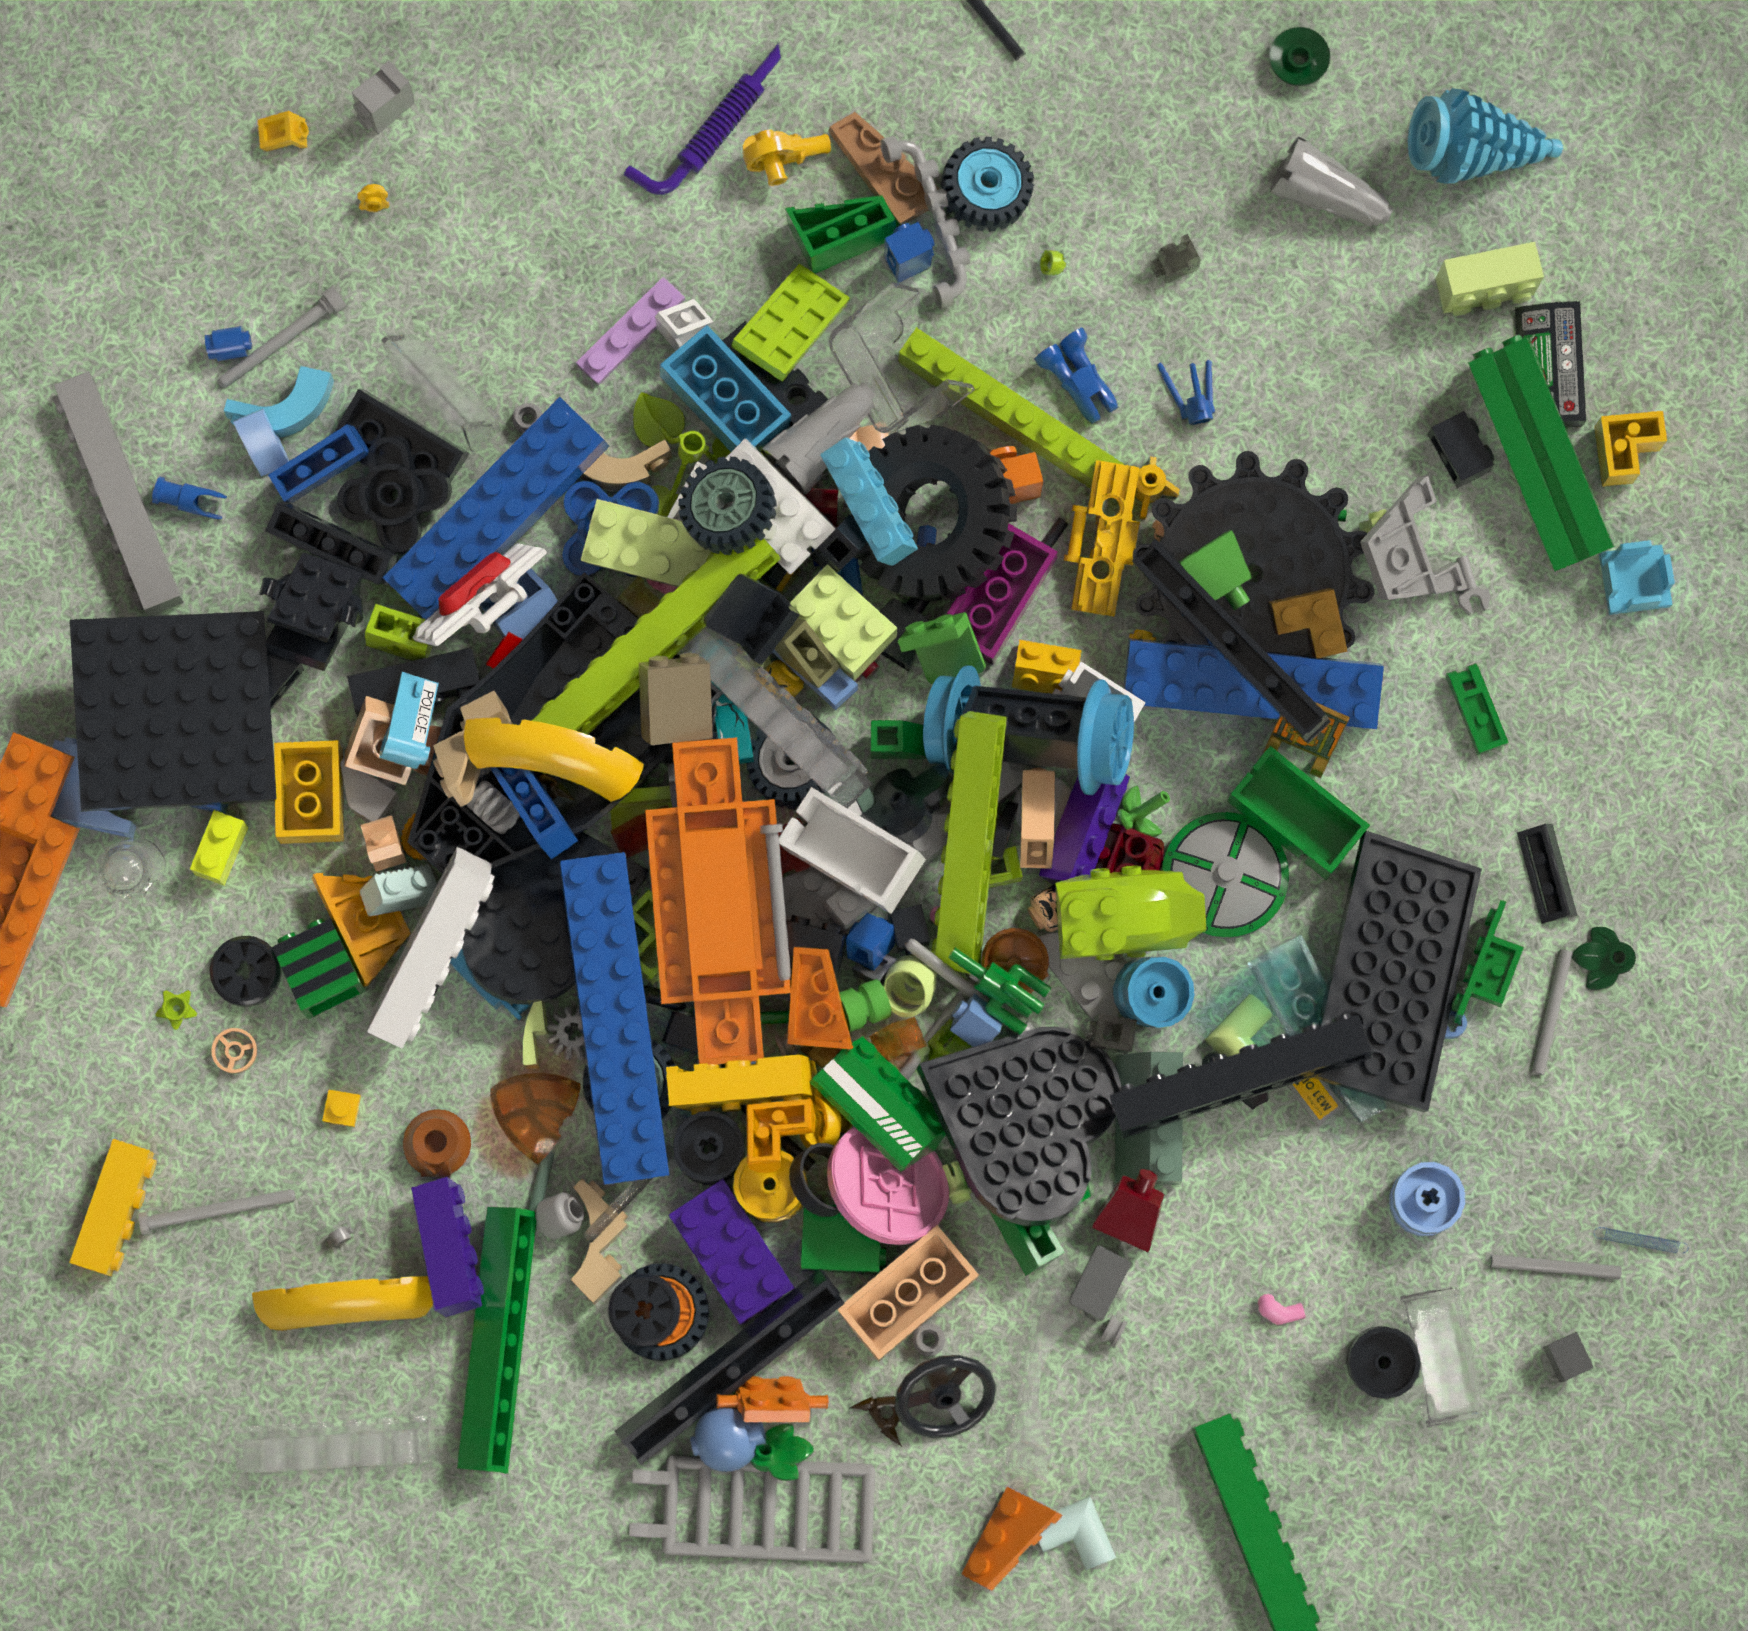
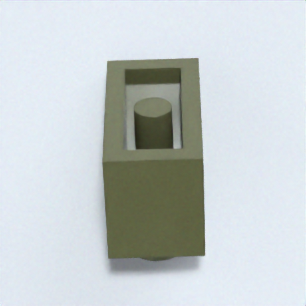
M797 618L793 626L775 647L779 656L816 688H820L841 667L806 620Z

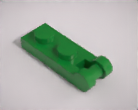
M1475 663L1466 666V670L1458 673L1456 671L1446 673V680L1454 695L1477 756L1506 746L1509 743L1478 665ZM1471 681L1474 689L1465 692L1462 684Z

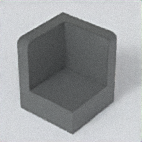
M1577 1332L1543 1347L1560 1383L1593 1368V1364Z

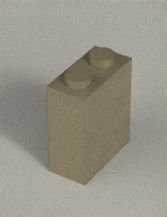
M683 653L679 659L669 660L666 656H653L649 658V662H640L639 684L642 738L650 745L712 739L710 663L699 656L698 653Z

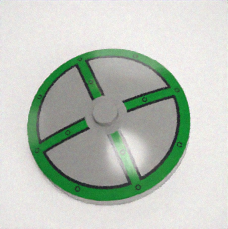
M1211 813L1191 821L1172 839L1162 863L1161 871L1182 872L1184 880L1191 887L1204 893L1206 931L1201 934L1213 938H1239L1261 929L1276 915L1282 906L1289 885L1288 862L1280 842L1248 816L1238 813Z

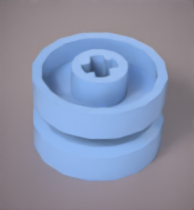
M1421 1162L1408 1168L1393 1182L1389 1193V1208L1395 1222L1406 1232L1417 1236H1434L1450 1228L1461 1217L1465 1206V1189L1459 1177L1449 1167L1436 1162ZM1421 1195H1428L1431 1203L1426 1206L1422 1202L1425 1198L1421 1197Z

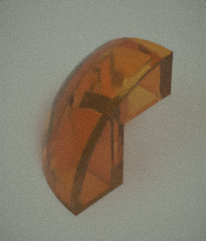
M527 1073L507 1078L490 1089L492 1108L501 1129L512 1144L534 1163L539 1164L560 1139L559 1128L562 1126L563 1120L573 1115L581 1083L556 1074Z

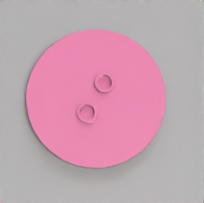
M855 1127L847 1131L834 1145L827 1166V1179L831 1196L843 1217L865 1236L878 1242L893 1245L916 1242L941 1222L948 1206V1181L942 1168L943 1164L935 1151L900 1172Z

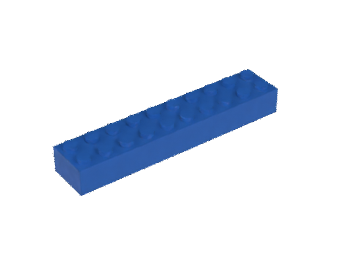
M625 852L560 861L603 1185L669 1176Z

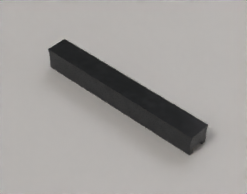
M1154 539L1151 542L1152 546L1139 558L1136 556L1132 560L1135 567L1307 744L1310 743L1331 723L1327 714L1166 549Z
M820 1268L617 1428L615 1433L641 1465L715 1407L717 1394L730 1395L843 1306L845 1302L839 1295L840 1292Z

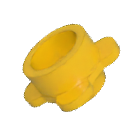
M377 184L364 186L357 193V198L361 201L359 209L378 212L381 209L389 208V202L386 201L388 192Z

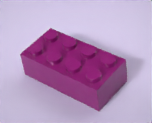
M1008 524L1007 530L1013 532L1014 536L1010 548L1002 546L999 554L1004 557L996 571L987 569L984 572L987 580L977 588L965 587L966 594L956 597L947 614L951 615L966 612L983 659L991 665H994L1056 562L1058 551L1011 524Z

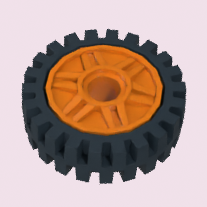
M665 1263L650 1264L635 1270L628 1277L637 1274H652L667 1281L679 1298L681 1314L675 1331L660 1344L650 1347H639L631 1345L623 1339L621 1341L633 1353L650 1360L667 1361L683 1356L699 1343L708 1325L709 1304L703 1287L692 1274L675 1265ZM645 1301L638 1304L639 1310L635 1312L636 1316H643L644 1320L650 1318V1311L653 1309V1305L651 1303L646 1305Z

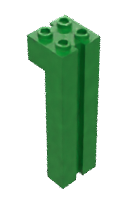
M1516 335L1503 341L1504 347L1493 352V349L1489 347L1474 353V360L1468 362L1553 569L1558 571L1615 546L1546 382L1544 371L1532 342L1527 337L1522 339V336Z

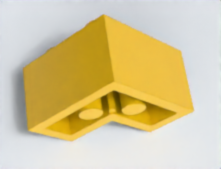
M1663 411L1600 417L1594 426L1602 487L1633 484L1640 475L1638 453L1655 452L1662 449L1667 442Z

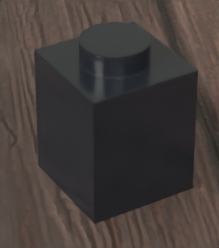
M922 904L893 910L892 914H889L890 922L894 925L897 952L905 951L906 956L913 955L905 947V943L910 938L915 939L924 947L929 946L930 939Z

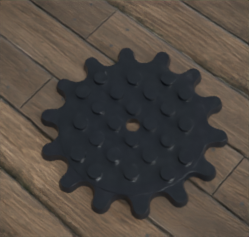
M1244 451L1236 458V470L1231 478L1227 480L1217 479L1208 467L1196 465L1191 468L1188 474L1193 490L1192 497L1188 502L1177 504L1167 498H1160L1153 503L1151 512L1155 519L1164 527V536L1159 543L1179 563V561L1223 533L1232 530L1246 565H1258L1262 570V576L1257 582L1246 581L1241 584L1250 601L1238 609L1233 610L1225 595L1217 599L1216 602L1265 652L1313 656L1307 628L1280 635L1275 633L1268 602L1327 588L1334 589L1347 648L1351 647L1355 642V633L1344 622L1343 611L1351 603L1369 602L1373 598L1375 590L1369 581L1359 579L1352 573L1351 565L1354 558L1364 554L1360 541L1367 535V532L1362 530L1346 532L1339 526L1338 516L1348 504V494L1345 490L1338 487L1331 488L1320 496L1310 494L1305 486L1308 466L1300 459L1290 460L1280 475L1276 477L1266 476L1261 471L1259 457L1252 451ZM1138 545L1133 551V559L1136 556L1139 558L1152 545ZM1155 587L1149 592L1139 595L1136 599L1135 607L1141 615H1162L1168 620L1169 631L1161 641L1212 646Z

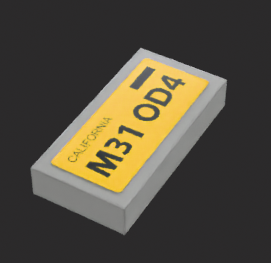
M1310 1078L1287 1086L1317 1127L1344 1108L1324 1081Z

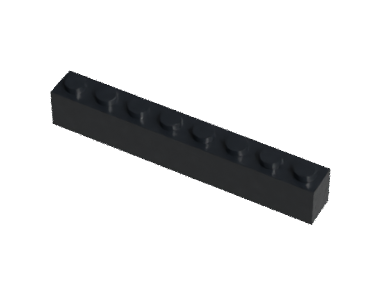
M1351 1014L1337 1016L1332 1019L1333 1023L1321 1027L1320 1024H1312L1301 1029L1302 1033L1290 1037L1288 1034H1281L1270 1039L1269 1044L1259 1047L1257 1044L1247 1045L1239 1049L1238 1054L1227 1057L1226 1054L1216 1055L1208 1059L1207 1064L1198 1067L1195 1064L1185 1065L1177 1069L1176 1074L1167 1077L1164 1074L1154 1075L1146 1079L1145 1084L1136 1087L1133 1084L1118 1087L1115 1089V1093L1110 1095V1099L1123 1138L1372 1059L1371 1049L1359 1014L1352 1017Z

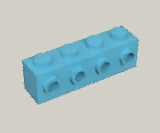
M845 437L820 454L877 561L893 566L918 549L912 539L913 533L900 517L898 505L887 493L883 485L884 480L869 460V452L863 443Z

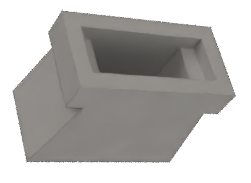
M389 60L380 67V71L352 91L355 102L353 108L358 113L356 118L366 130L373 128L377 134H380L405 110H408L415 104L410 82Z

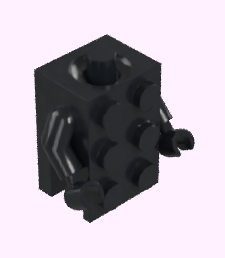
M303 552L292 573L286 574L279 580L268 577L263 578L259 595H268V597L276 601L267 617V622L275 624L265 642L267 652L325 671L348 625L355 628L356 624H360L363 620V605L360 598L362 572Z

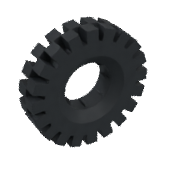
M917 425L905 428L906 434L904 435L894 432L883 438L885 446L882 449L873 446L868 451L870 455L869 460L873 467L881 474L884 480L883 485L887 493L898 505V513L904 522L905 517H907L905 513L907 504L920 487L928 483L937 485L938 481L947 483L950 486L949 491L954 493L958 500L959 510L957 514L959 516L956 526L951 533L947 534L948 537L936 545L926 543V547H922L916 544L918 548L916 551L893 566L877 561L868 542L853 558L862 560L863 563L859 567L867 576L878 580L877 584L890 591L926 601H942L943 596L952 599L966 594L965 587L967 586L977 588L987 580L984 572L987 569L996 571L1003 561L1004 557L999 554L1002 546L1010 548L1014 536L1013 532L1007 530L1009 522H1017V506L1010 504L1009 497L1016 495L1012 480L1005 478L1003 475L1007 469L1001 460L991 455L990 452L992 450L982 442L944 426L930 425V428ZM844 500V505H843V507L849 509L847 503H846L845 500Z

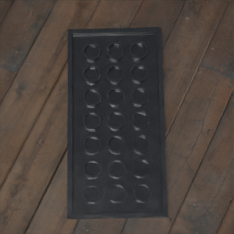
M1365 831L1359 841L1318 1024L1321 1027L1333 1023L1332 1019L1343 1014H1351V1017L1359 1014L1371 1049L1372 1059L1313 1078L1423 1113L1429 1111L1482 868Z

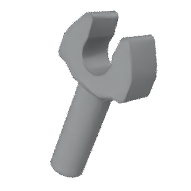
M1462 556L1457 558L1456 561L1459 563L1467 589L1457 599L1460 608L1470 615L1472 612L1470 598L1477 597L1480 600L1483 611H1486L1491 597L1489 590L1481 589L1476 585L1469 557Z

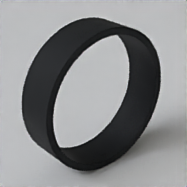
M827 1143L814 1144L799 1153L792 1161L789 1172L791 1188L797 1200L809 1212L821 1217H832L839 1214L840 1211L837 1207L821 1202L813 1195L805 1181L803 1165L807 1154H819L829 1159L834 1145Z

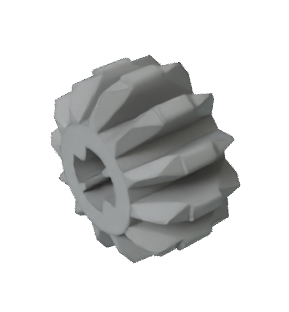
M481 781L475 787L472 800L466 804L487 825L500 834H504L509 828L511 829L520 816L513 803L488 781Z
M565 1007L564 1011L567 1017L563 1019L560 1014L555 1013L553 1017L559 1025L548 1024V1031L557 1034L548 1037L547 1041L549 1044L559 1043L553 1050L556 1055L561 1054L566 1048L565 1060L570 1061L573 1051H576L577 1057L581 1061L584 1060V1055L581 1051L584 1049V1040L579 1007L576 1010L575 1016H572L570 1007ZM572 1026H578L579 1032L582 1034L580 1039L576 1036V1041H570V1037L566 1033L568 1029L572 1031Z

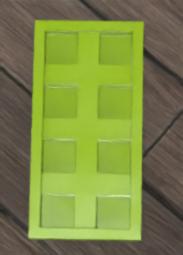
M799 263L733 339L731 347L783 381L847 306L850 297Z

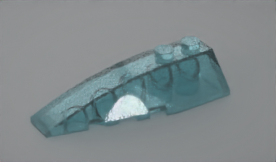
M1302 935L1284 940L1258 954L1248 962L1275 1020L1289 1037L1302 1033L1301 1029L1306 1026L1318 1024L1326 983ZM1326 1082L1359 1123L1387 1108L1384 1100Z

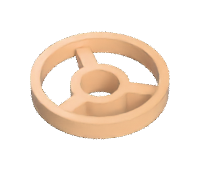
M226 1029L215 1038L212 1044V1058L215 1064L223 1071L241 1073L249 1069L255 1062L257 1044L254 1038L243 1029ZM231 1032H240L248 1036L252 1043L242 1045L237 1041L229 1043L223 1036ZM219 1040L226 1046L225 1055L230 1059L228 1068L223 1067L216 1057V1046ZM234 1045L241 1048V1053L237 1057H232L229 1054V1049ZM253 1049V1055L249 1063L240 1069H233L235 1061L241 1060L245 1051Z

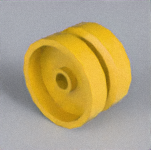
M781 1150V1168L769 1173L752 1171L747 1165V1157L740 1162L734 1174L733 1189L737 1201L752 1217L766 1223H780L791 1219L802 1209L803 1206L794 1195L790 1184L789 1172L791 1163L794 1160L790 1154ZM804 1172L805 1181L808 1185V1181ZM769 1179H773L776 1182L773 1190H766L764 1185H769Z

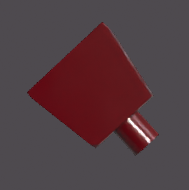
M1142 1169L1136 1180L1122 1176L1098 1210L1092 1228L1149 1252L1156 1233L1164 1199V1193L1154 1189L1158 1180L1157 1175L1152 1171Z

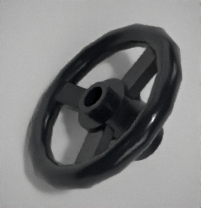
M962 1355L938 1356L920 1363L904 1377L896 1390L894 1408L901 1424L914 1434L929 1438L953 1437L970 1430L986 1417L995 1402L996 1383L991 1371L977 1359ZM971 1373H974L981 1380L983 1394L976 1409L967 1414L959 1402L961 1399L959 1385ZM923 1379L925 1389L910 1393L915 1384ZM931 1403L937 1409H947L955 1422L944 1425L922 1423L911 1415L909 1408Z

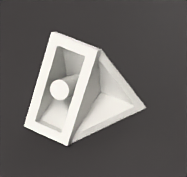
M695 299L660 311L655 316L657 330L675 351L703 327L713 323V320Z

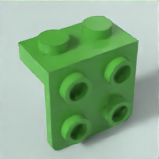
M966 612L956 615L946 614L924 623L923 621L912 623L905 628L906 631L898 640L902 652L916 650L926 679L930 684H933L939 676L956 677L958 672L967 665L973 666L977 674L982 673L986 667Z

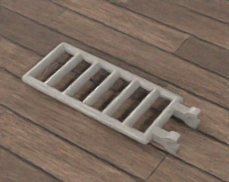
M671 1455L666 1461V1471L633 1470L632 1484L665 1485L663 1525L630 1523L629 1536L662 1538V1551L666 1555L869 1563L872 1559L875 1467L872 1464L815 1461H801L797 1463L799 1478L796 1481L794 1547L774 1546L777 1479L769 1471L764 1472L761 1546L741 1545L744 1472H762L754 1468L751 1462H749L743 1468L731 1472L728 1544L708 1543L711 1475L714 1469L705 1465L700 1456ZM679 1469L699 1470L695 1543L675 1542ZM810 1475H829L826 1548H807ZM843 1476L862 1477L859 1550L839 1549Z

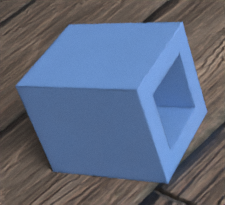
M975 993L967 1002L962 1000L957 1004L951 1014L954 1020L950 1031L972 1047L991 1042L999 1034L1003 1024L987 1013L985 1009L987 1002Z

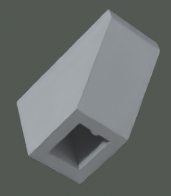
M343 758L340 764L348 807L351 812L366 822L386 817L399 799L397 792L394 791L396 786L389 780L383 778L377 780L367 773L345 767V758Z

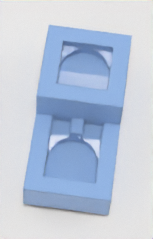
M263 408L234 420L233 423L261 476L269 474L289 462L278 435H275Z

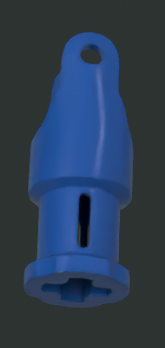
M159 476L154 486L152 503L159 504L162 502L178 506V510L212 519H222L220 515L203 511L198 505V498L200 495H210L226 499L227 496L217 491L187 483L179 485L165 481V477Z

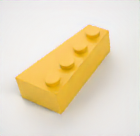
M803 1055L756 1059V1064H751V1061L748 1060L727 1061L725 1068H720L718 1064H694V1071L678 1068V1066L666 1067L669 1106L691 1111V1116L698 1112L710 1111V1109L722 1108V1112H736L741 1110V1105L770 1103L778 1100H802V1097L813 1096L812 1084L810 1083V1059Z

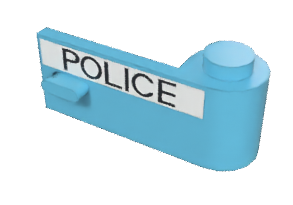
M405 672L401 673L390 725L383 738L379 758L413 769H417L419 764H426L430 752V747L426 746L439 683Z

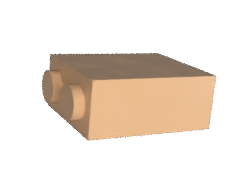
M1044 768L1023 770L1020 868L1052 869L1055 771H1047Z

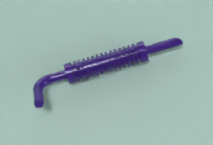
M779 42L752 76L746 73L742 74L737 83L734 84V87L730 89V92L719 103V106L708 116L704 124L700 126V129L689 140V143L677 155L681 164L670 177L664 181L652 180L631 165L626 168L624 176L649 193L665 195L679 187L691 170L699 173L707 164L708 159H711L712 155L723 144V141L735 129L738 122L742 120V117L746 115L757 99L764 93L765 90L761 83L781 59Z

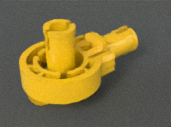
M769 129L749 136L743 143L742 154L747 170L752 172L765 170L768 185L778 186L788 180L783 165L794 162L802 164L805 157L829 154L831 152V143L827 134L802 138L797 133L787 135L784 132Z
M810 1060L811 1080L817 1074L814 1060ZM812 1085L813 1096L802 1097V1099H811L813 1103L815 1132L800 1134V1139L806 1148L817 1143L835 1145L840 1133L849 1131L852 1128V1124Z

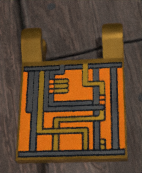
M1316 703L1331 721L1325 729L1307 744L1279 716L1263 753L1269 746L1278 751L1281 742L1292 745L1316 756L1310 774L1321 778L1350 717Z

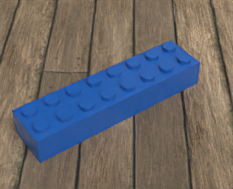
M559 397L383 578L427 620L439 609L438 598L489 554L498 552L501 555L505 554L610 446Z
M1129 638L1123 689L1144 701V706L1270 719L1279 718L1280 715L1213 646ZM1266 652L1314 702L1350 717L1346 726L1377 729L1384 666L1381 663L1323 657L1316 659L1313 656Z

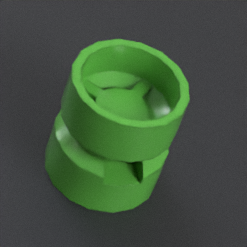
M877 979L858 985L857 992L852 988L839 992L849 1033L863 1028L867 1020L874 1024L891 1017V1006L887 993Z

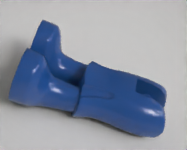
M1082 327L1067 335L1059 343V346L1054 344L1043 350L1034 360L1040 368L1050 370L1062 383L1061 387L1071 395L1084 418L1091 424H1094L1100 420V415L1089 397L1096 394L1109 413L1116 410L1118 404L1110 388L1099 376L1096 365L1091 364L1085 353L1084 346L1088 336ZM1062 351L1076 367L1077 371L1074 373L1071 372L1066 364Z

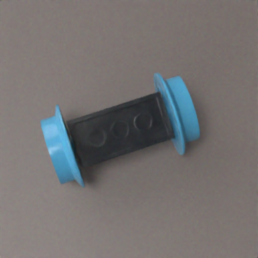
M967 665L958 672L956 677L939 676L931 687L926 704L923 727L925 755L930 764L945 765L947 770L953 775L954 770L951 769V759L953 752L957 751L958 738L954 736L955 724L961 715L969 711L1007 717L1003 762L1078 770L1080 786L1086 795L1095 794L1101 784L1119 785L1126 775L1134 737L1133 705L1128 695L1111 694L1109 685L1105 680L1099 679L1095 681L1087 697L981 686L976 669L973 666Z

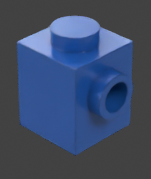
M867 912L859 922H855L852 925L849 935L846 937L847 958L875 971L884 957L895 946L894 925L884 918H878Z

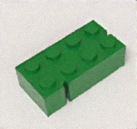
M1271 746L1255 763L1250 773L1248 772L1227 800L1228 803L1243 815L1248 816L1271 834L1297 858L1304 854L1307 857L1304 863L1325 880L1331 876L1370 827V824Z

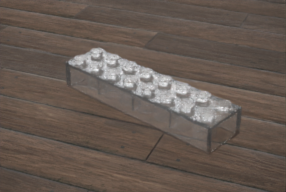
M706 627L679 651L681 654L698 653L699 656L710 663L711 683L832 800L848 809L872 785L865 776L869 771L862 765V762L852 752L846 750L830 731L824 729L807 709L802 708L785 688H781L763 667H759L741 646H737L732 640Z

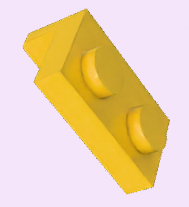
M1019 640L1012 688L1050 694L1055 689L1062 691L1063 688L1059 686V683L1068 669L1073 672L1080 664L1082 650Z

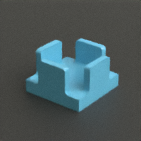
M1651 540L1620 544L1614 551L1599 553L1609 615L1667 608L1673 605L1670 589L1675 584L1671 557L1670 554L1663 553L1662 544L1652 546Z

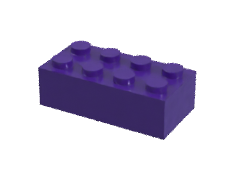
M723 1179L669 1214V1218L740 1326L795 1289Z

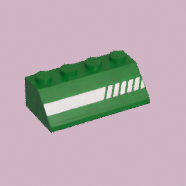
M862 1036L852 1042L853 1049H842L812 1078L810 1083L902 1172L933 1152L946 1134L932 1103L872 1043Z

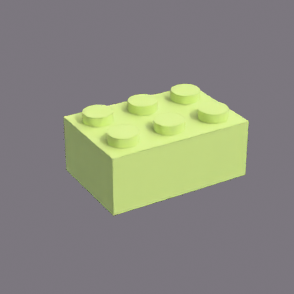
M1530 242L1446 259L1443 261L1435 280L1443 312H1453L1454 316H1460L1471 312V308L1483 306L1484 310H1490L1501 306L1503 301L1513 300L1514 304L1527 302L1535 294L1544 275L1536 243Z
M828 564L790 602L800 614L798 618L806 620L841 666L840 669L853 681L897 637V627Z

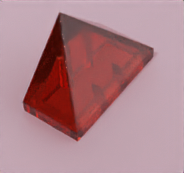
M665 805L657 809L669 808V806ZM646 813L637 815L610 831L619 852H625L627 858L648 849Z

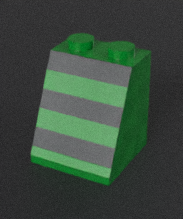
M324 918L315 920L306 926L308 930L297 935L295 932L286 934L277 940V945L272 947L298 1007L308 1020L366 992L331 919L326 921Z

